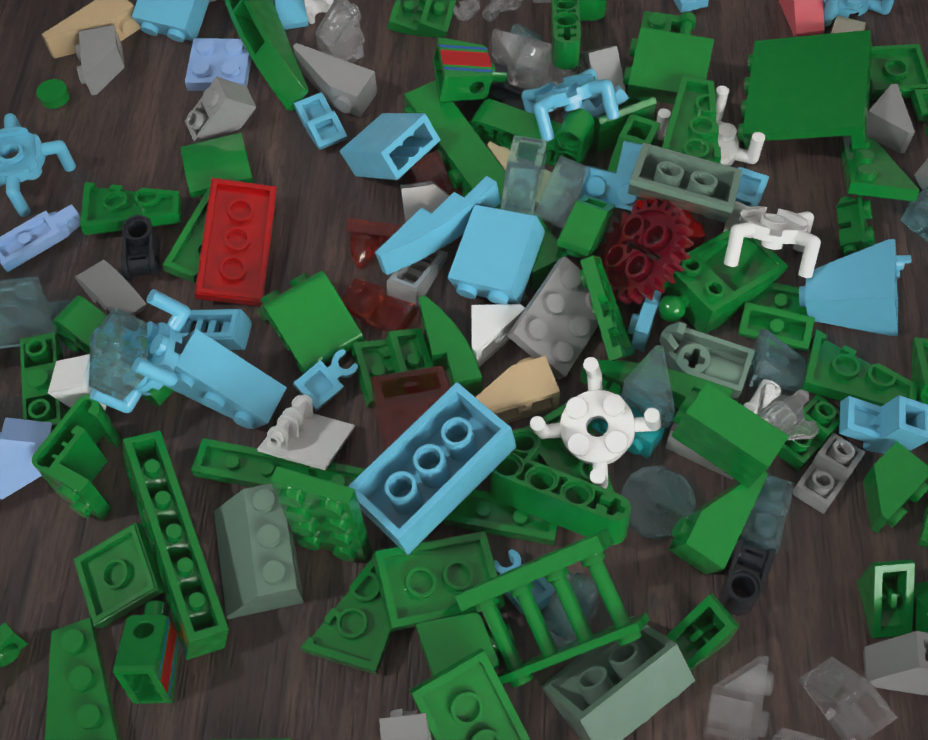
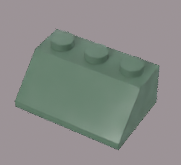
M643 143L629 183L628 194L638 196L643 200L654 201L659 199L662 202L668 200L681 210L684 209L702 214L710 219L727 221L734 209L742 170Z
M272 484L241 490L214 511L227 619L304 603L294 534Z
M646 624L640 631L642 636L637 640L619 646L617 640L587 651L541 685V688L580 740H623L695 682L678 645Z

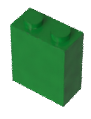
M641 27L639 37L632 38L629 56L634 57L632 67L626 66L623 85H628L627 96L655 97L657 102L674 105L683 75L706 80L714 39Z
M706 382L699 393L693 389L691 390L672 420L678 426L671 437L747 488L769 468L789 435L708 382Z

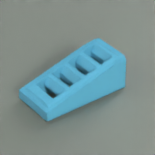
M242 309L190 310V315L180 330L182 338L191 332L193 321L197 322L195 329L204 333L206 325L209 323L207 333H204L228 350H245L252 322Z

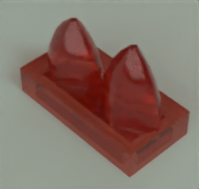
M348 218L346 231L350 235L351 256L357 268L361 269L368 263L376 251L378 242H382L383 245L403 225Z

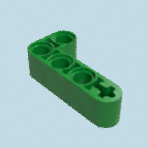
M551 0L552 63L556 68L569 70L579 65L581 48L580 21H594L604 18L607 0Z
M487 99L482 102L469 124L481 140L486 143L490 141L500 147L508 148L511 152L558 169L576 172L581 167L592 146L595 122L588 111L581 108L571 110L566 115L562 124L550 120L555 138L543 142L535 114Z
M77 295L52 320L55 333L68 348L76 353H80L83 350L87 354H91L114 370V375L128 385V374L122 372V365L126 356L131 352L134 353L137 347L105 332V327L111 319L88 300ZM166 386L159 390L151 388L149 390L151 395L145 396L142 394V397L159 408L174 390Z
M518 428L513 430L516 448L489 474L490 495L499 502L585 537L608 528L614 541L612 545L623 542L627 535L632 509L627 498L538 463L539 436L531 429Z

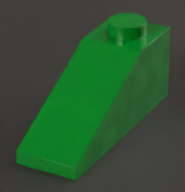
M764 472L749 488L740 482H736L688 516L679 519L672 530L671 535L674 539L668 550L705 575L724 570L768 473Z

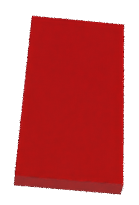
M211 178L195 299L258 307L263 305L260 299L265 294L277 186Z

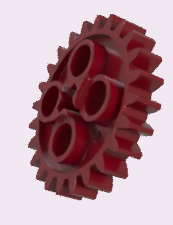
M655 199L652 204L644 200L641 209L633 205L630 215L623 212L622 221L620 223H612L614 228L612 233H604V237L608 240L598 247L603 251L598 257L602 260L613 294L618 303L622 301L626 305H630L634 301L640 305L643 297L650 301L653 300L656 289L663 294L666 281L672 284L675 283L674 272L684 271V268L680 265L681 260L690 259V255L685 252V249L694 245V242L688 238L694 233V230L688 226L691 220L685 216V212L668 200L662 202L659 199ZM626 244H633L648 254H654L660 260L651 259L639 250L629 248Z

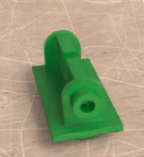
M858 195L857 198L849 196L840 198L836 205L839 228L851 226L839 229L840 251L844 253V256H848L875 245L873 226L867 227V220L873 219L870 199L863 200L862 195Z

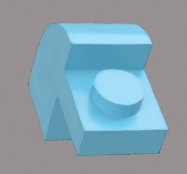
M900 395L883 406L848 396L840 401L839 434L863 441V450L870 452L886 453L896 441L906 449L912 450L928 442V405Z

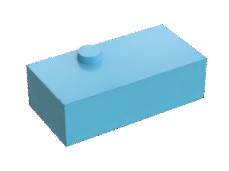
M456 382L348 487L355 489L360 510L398 547L409 555L516 448L512 428Z

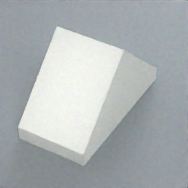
M521 304L471 305L472 352L478 367L510 340L507 334L524 311V306Z

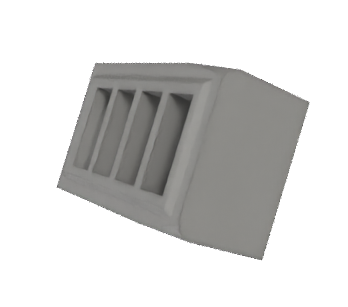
M438 250L424 258L432 262L431 264L420 260L393 272L387 280L388 300L415 310L419 305L418 297L426 295L447 260L448 253Z

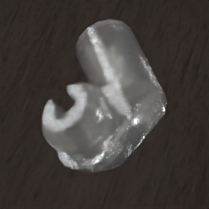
M463 0L459 2L461 5L459 8L456 5L454 6L453 12L459 21L465 22L473 18L480 10L481 5L479 0Z
M491 0L482 11V16L485 20L492 22L500 12L518 9L523 0Z

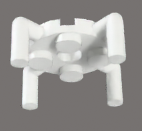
M719 86L716 89L715 98L717 108L716 123H718L719 127L718 143L721 148L720 164L731 166L735 160L755 164L759 160L765 135L761 132H755L752 135L748 150L739 148L736 127L733 124L721 121L729 89L726 86ZM665 108L658 111L656 121L661 123L658 140L663 142L671 112Z
M735 201L732 214L727 219L724 232L731 228L724 259L725 265L731 267L738 266L743 238L747 237L762 240L761 245L763 247L773 250L782 249L783 244H794V250L803 252L798 275L804 278H811L813 276L821 241L819 237L811 234L814 215L811 212L794 213L778 208L777 214L766 213L767 207H749Z
M588 357L583 363L587 374L588 391L571 398L567 402L560 423L546 424L542 417L535 416L530 420V427L540 439L562 438L566 448L572 455L584 463L592 465L593 470L590 472L592 483L606 489L608 486L607 464L615 462L626 452L634 441L635 432L657 431L660 429L661 418L656 408H648L644 413V417H633L631 409L621 396L603 390L602 372L596 358ZM597 418L603 419L608 423L607 432L600 437L591 436L587 431L588 424Z

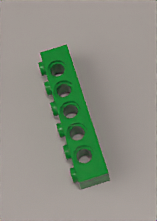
M161 431L124 438L122 462L165 589V597L170 606V612L185 659L189 660L224 649L229 629Z

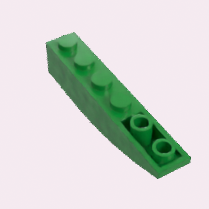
M224 0L232 22L255 65L285 108L292 112L295 109L294 103L303 100L309 90L273 1Z

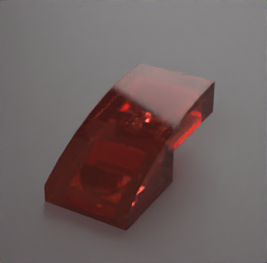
M356 278L341 298L351 315L387 333L388 331L406 330L418 312L414 303L388 296L382 286Z

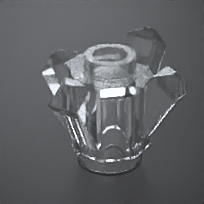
M766 383L761 388L757 415L789 435L787 440L813 439L819 433V427L816 422L807 421L804 417L803 405L809 401V393L807 391L798 390L793 396H786L780 394L779 387L773 383Z

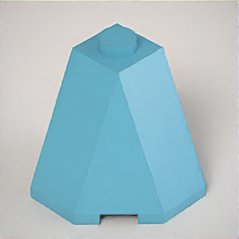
M895 239L885 240L815 268L813 276L806 278V286L799 287L800 307H806L807 315L814 317L815 322L887 336H898L897 255Z

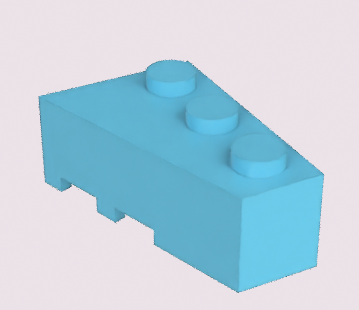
M197 329L183 337L182 344L179 342L175 344L174 352L180 354L174 369L178 381L174 386L168 388L232 418L235 423L244 428L256 429L268 424L287 388L286 386Z

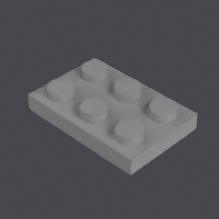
M565 256L556 262L507 334L512 341L531 357L539 358L546 355L552 373L558 380L566 377L599 325L591 308L592 300L589 289L586 290L581 281L580 269Z

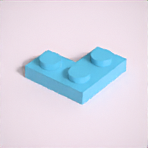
M630 141L623 142L617 172L587 165L584 166L577 198L579 199L587 195L614 204L617 208L632 211L633 205L640 198L628 194V189L643 144Z

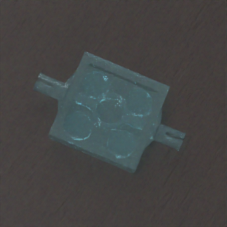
M38 276L0 280V349L20 346V339L55 332L51 320L52 315H58L70 303V300L49 302L43 293Z

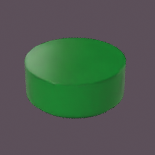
M58 79L46 80L36 90V95L41 105L48 109L60 108L70 98V93L65 83Z

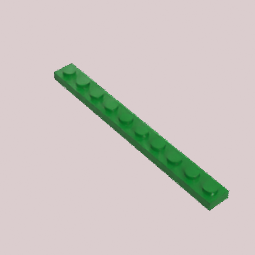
M202 438L191 469L194 477L246 487L270 484L276 466L347 487L365 470L364 468L332 462L326 470H321L258 452L257 448ZM476 489L440 523L554 546L558 526L499 502L489 492Z

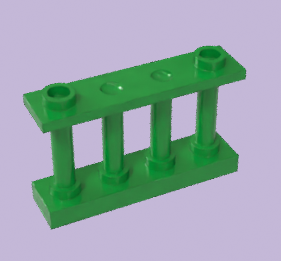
M608 528L471 586L455 596L461 611L473 606L476 607L477 612L482 611L507 667L497 675L502 685L509 682L511 688L518 687L534 678L532 673L615 640H617L619 646H622L642 636L640 631L650 621L647 612L631 619L629 618L603 562V559L606 558L603 551L614 544ZM579 561L583 568L588 567L614 624L595 633L592 632L566 576L570 573L567 566ZM541 577H545L547 583L552 582L577 637V640L558 648L531 591L534 588L532 581ZM508 591L512 598H517L542 653L523 662L496 605L500 602L497 596Z

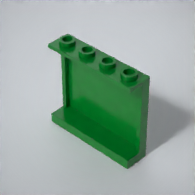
M871 30L755 41L753 54L748 55V71L750 76L745 77L747 100H742L741 104L744 123H739L738 126L739 142H744L745 149L748 150L752 135L755 132L763 133L765 135L764 141L851 135L852 149L866 148L872 64Z

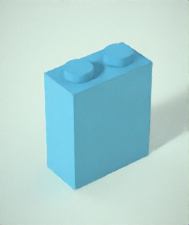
M137 0L132 18L141 26L140 29L149 35L157 36L159 33L167 35V37L177 42H184V40L193 41V38L198 36L210 0Z
M382 113L340 150V153L355 177L398 180L440 141V138L425 113Z
M474 205L448 275V279L455 287L456 292L469 299H475L476 296L484 297L495 304H520L545 234V230L538 217Z

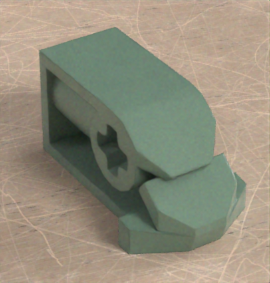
M682 322L667 326L662 331L659 341L667 356L666 360L670 369L733 390L731 398L737 401L742 392L755 350L686 328L687 324ZM690 361L697 363L695 368L688 366Z

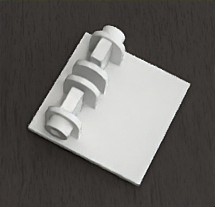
M305 394L298 395L292 400V407L286 408L282 415H280L276 426L268 430L267 437L257 450L258 452L326 470L355 429V425L313 414V401L311 397Z

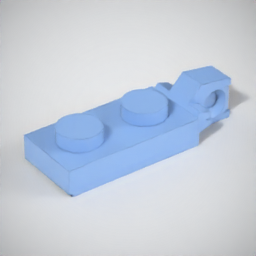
M72 204L59 212L55 211L48 214L47 211H44L0 236V263L6 272H9L67 238L80 227V214Z

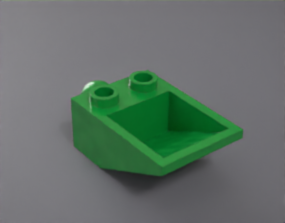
M730 228L688 252L687 254L690 255V259L681 260L680 265L684 268V271L674 272V284L668 281L664 283L665 292L662 294L664 297L658 304V313L667 322H676L684 316L697 331L708 334L729 321L743 309L745 302L750 303L787 271L788 265L771 249L763 247L761 240L747 237L743 238L738 266L731 267L725 265L724 259Z

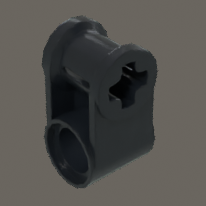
M143 215L131 216L122 226V252L120 259L122 273L126 281L133 280L135 276L153 275L154 277H161L162 274L160 241L151 221Z
M739 536L728 560V569L719 595L720 603L731 615L741 616L751 611L762 592L764 582L775 557L776 549L771 547L767 550L744 542V537ZM732 587L744 589L748 597H739L734 593Z

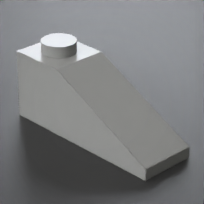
M295 43L293 46L294 55L302 74L319 92L323 93L325 99L334 108L343 113L361 117L378 93L375 71Z

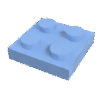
M193 38L185 78L187 91H205L216 76L247 86L252 58L242 40Z

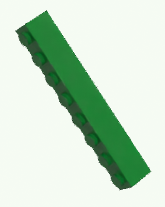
M436 80L405 93V108L402 109V112L425 113L440 138V141L431 149L433 158L439 168L444 167L454 189L459 188L463 197H465L488 176L496 181L501 203L495 209L538 217L545 230V234L527 284L532 291L539 288L556 262L564 256L568 258V254L563 248L556 246V238L454 102L439 101Z

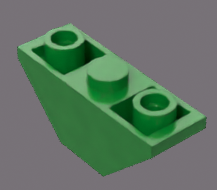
M55 332L20 339L23 419L51 422V429H54L70 410V407L48 394L56 361L64 360L58 336Z

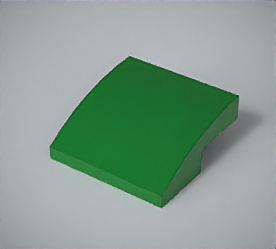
M395 0L387 29L407 35L445 37L449 29L456 0Z
M242 133L180 147L191 198L202 196L206 193L207 189L210 190L211 178L254 183Z
M773 282L750 303L745 302L741 313L738 336L808 351L815 318L807 315L806 307H800L798 287Z
M421 328L388 331L386 339L353 342L351 354L354 364L358 365L356 371L367 409L414 399L439 389L440 385Z

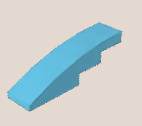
M486 176L465 197L453 192L432 214L421 207L375 252L382 272L389 275L414 264L464 234L474 205L496 208L501 203L497 182Z

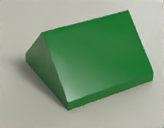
M628 97L629 99L618 106L620 117L608 120L606 113L594 116L595 125L592 147L598 154L616 146L618 137L630 113L654 121L657 105L656 98Z

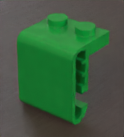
M322 270L310 277L305 272L290 281L289 283L292 287L285 292L280 293L276 289L260 299L263 305L256 310L263 322L268 319L286 350H291L298 362L296 366L302 374L306 373L320 360L324 365L328 364L339 350L349 351L352 349L353 342L364 341L360 329Z
M83 395L74 403L34 453L32 464L61 498L70 502L69 507L74 512L86 519L93 515L104 521L112 509L91 483L108 462L98 448L97 443L104 436L109 444L118 448L121 443V435L101 404L90 399V395Z

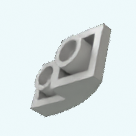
M105 260L75 276L77 282L95 304L99 303L110 318L119 323H124L146 308L147 304L141 296Z
M833 432L791 494L822 514H825L865 454V451Z

